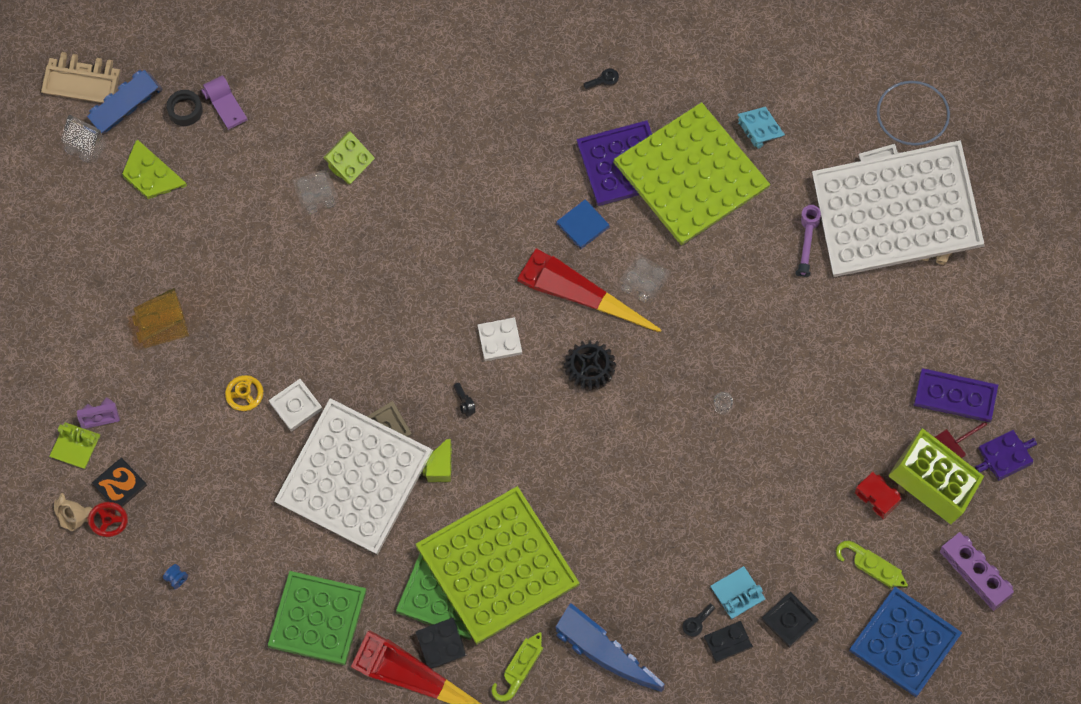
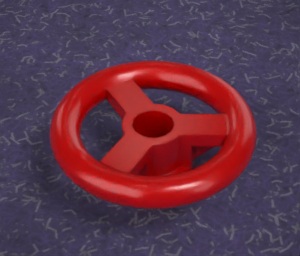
M103 502L92 508L88 516V523L91 530L97 535L113 537L123 532L126 528L128 516L120 505L113 502ZM115 510H117L121 515H116ZM97 512L102 520L100 528L94 523V516ZM121 522L117 529L106 531L108 525Z

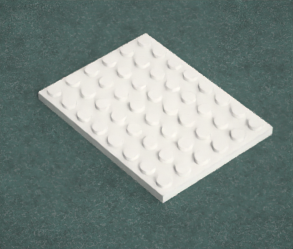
M961 140L812 171L834 277L984 247Z

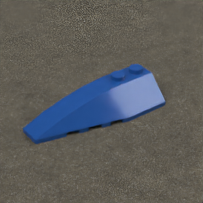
M572 603L569 604L556 625V635L564 643L568 641L573 645L572 649L577 654L581 655L583 653L603 668L622 678L660 692L664 690L665 684L645 666L640 668L638 660L631 653L625 654L621 644L616 640L610 641L606 636L607 632Z

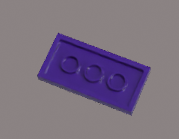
M922 368L914 406L991 423L998 384Z

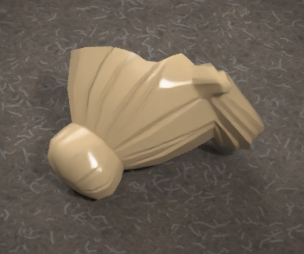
M61 493L55 500L54 511L63 528L74 531L84 522H88V516L92 510L91 507L84 508L77 502L66 500L64 493Z

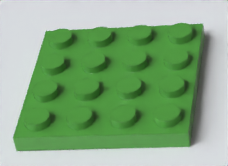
M419 554L396 613L428 625H434L454 618L460 636L471 640L470 633L423 557Z
M289 571L268 642V648L346 666L367 592L366 588Z

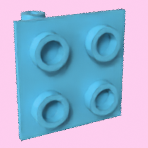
M766 107L738 114V124L743 128L744 133L748 134L747 137L751 138L753 146L758 149L764 145V141L785 135Z
M744 566L710 586L731 619L765 600L761 593L763 592L760 585L755 584Z

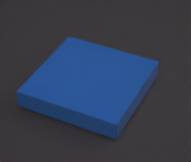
M586 199L557 220L558 226L580 249L610 228V225Z

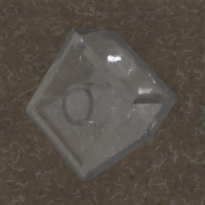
M71 115L67 117L61 138L64 150L70 155H78L86 163L90 161L95 164L107 147L101 131Z

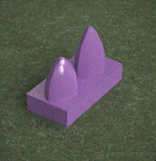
M107 397L100 406L93 407L87 404L82 410H77V417L83 429L120 421L116 404Z

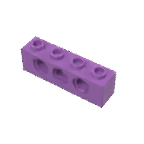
M959 532L941 547L940 553L993 611L1012 597L1014 593L1012 585L1007 580L1001 578L997 568L993 565L990 566L984 554L972 546L971 540L966 535L963 536ZM960 553L968 554L969 559H963ZM978 567L983 571V573L977 574L974 572L973 568ZM988 582L994 583V584L996 585V588H995V589L989 588V587L987 586V583H988Z

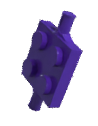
M1014 430L1009 431L979 446L984 462L976 465L975 469L979 472L989 469L1000 481L1033 464V459L1029 455L1028 449L1037 446V442L1032 438L1023 443Z

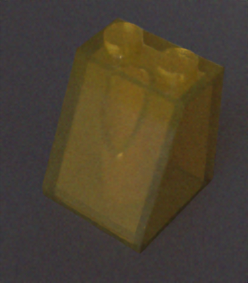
M175 288L133 308L135 315L132 316L134 326H138L139 332H136L139 343H143L144 348L189 336L181 303Z

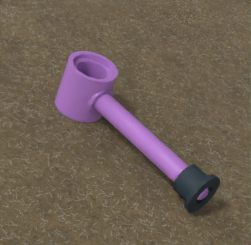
M808 205L802 210L801 223L806 229L801 263L798 265V270L795 273L797 276L809 277L811 275L808 262L813 229L818 227L821 217V211L815 205ZM812 215L815 219H808L807 216Z

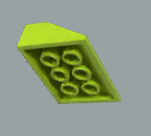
M922 428L897 461L889 477L949 524H952L966 510L984 475Z

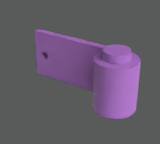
M223 75L203 84L204 89L201 91L205 99H210L228 130L248 120L231 93L230 87Z

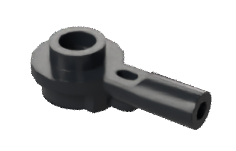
M608 68L601 73V77L583 83L585 90L601 84L611 86L618 82L619 74L616 70Z
M455 383L453 387L462 402L460 403L461 413L465 414L466 417H470L472 414H475V404L471 397L465 394L461 384Z
M709 603L696 618L690 617L686 619L683 623V632L689 637L700 635L703 621L716 608Z

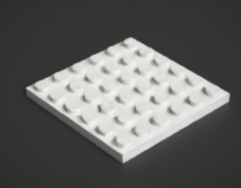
M330 398L274 502L378 555L433 450Z

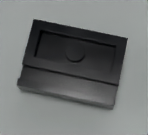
M741 621L704 636L715 663L753 648Z

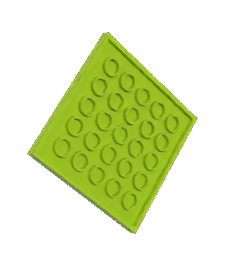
M702 102L625 151L613 161L681 246L770 187V183Z
M518 486L416 543V548L476 645L580 584Z

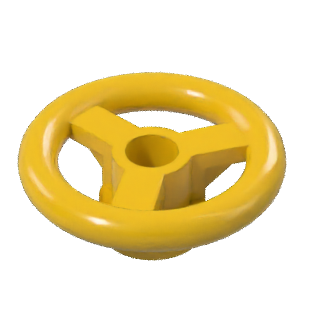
M238 376L227 385L225 398L233 409L249 411L260 404L263 398V387L252 376ZM252 383L258 391L255 400L250 395ZM235 386V392H231L232 388ZM239 397L246 399L249 405H238L232 399Z

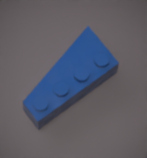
M146 70L137 71L129 83H122L118 87L119 91L114 95L110 93L103 99V104L100 106L95 105L89 110L90 114L87 117L101 134H105L124 119V115L128 116L138 108L137 105L139 103L143 104L149 101L152 93L155 91L159 93L163 90Z

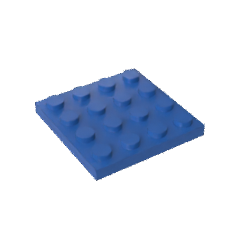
M894 587L849 651L917 698L957 642L962 632L897 587Z

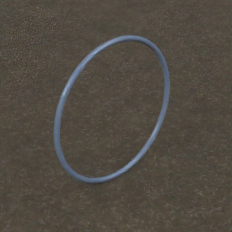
M904 81L891 86L883 93L877 105V119L883 131L893 140L906 145H924L939 138L946 130L950 119V110L944 96L933 86L919 81ZM915 83L927 86L938 93L947 109V120L942 131L934 138L920 143L905 142L892 136L881 122L880 105L885 95L893 88L903 84Z

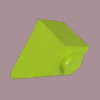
M446 439L430 455L423 469V476L427 477L428 482H451V439Z

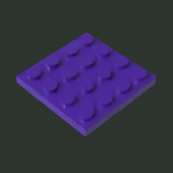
M648 120L577 139V145L597 206L640 195L613 161L616 157L652 135Z

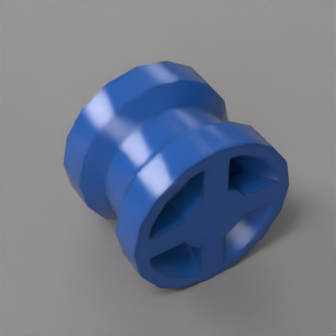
M177 564L172 565L163 575V579L169 581L174 589L179 588L188 578V574L182 572Z

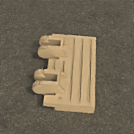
M61 53L58 67V60L49 58L41 91L43 94L104 103L103 99L110 93L114 95L116 93L120 69L113 68V60H107L105 72L100 74L102 58H96L93 72V65L77 63V54H72L69 68H65L67 53Z

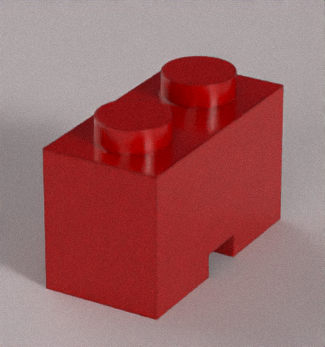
M874 472L868 475L855 490V494L865 503L870 502L874 506L872 510L883 520L901 501L899 492L894 488H890L884 478L876 475Z

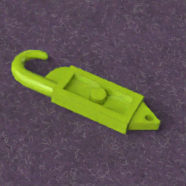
M843 541L837 546L836 555L842 562L845 559L842 557L841 551L843 548H849L856 552L854 562L857 568L890 588L908 587L902 575V570L870 550H866L852 541Z
M541 632L529 639L525 638L507 667L504 676L505 680L511 685L505 695L498 694L496 691L497 684H493L492 695L496 700L501 702L511 700L526 679L543 651Z

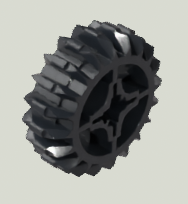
M588 340V344L581 341L580 347L575 344L574 350L569 349V355L565 356L564 368L566 369V376H569V381H574L575 387L581 384L582 390L585 389V386H588L589 391L592 390V386H595L598 390L600 389V383L605 387L606 381H611V375L615 374L614 368L616 363L613 362L615 356L611 355V349L605 350V344L599 346L598 340L595 344H592L591 340ZM600 357L605 361V369H602L601 365L598 364ZM576 361L582 366L580 373L574 367Z

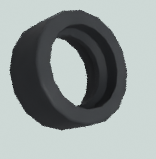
M179 90L174 92L167 101L166 109L171 121L176 125L190 126L200 120L203 107L199 96L195 92ZM183 100L193 101L195 109L191 114L186 116L175 114L174 107L178 102Z

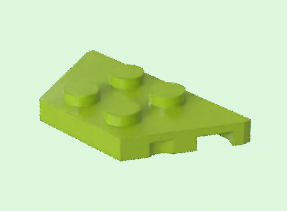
M139 140L135 142L122 175L147 199L157 197L159 194L171 192L170 190L179 187L184 188L187 186L184 180Z

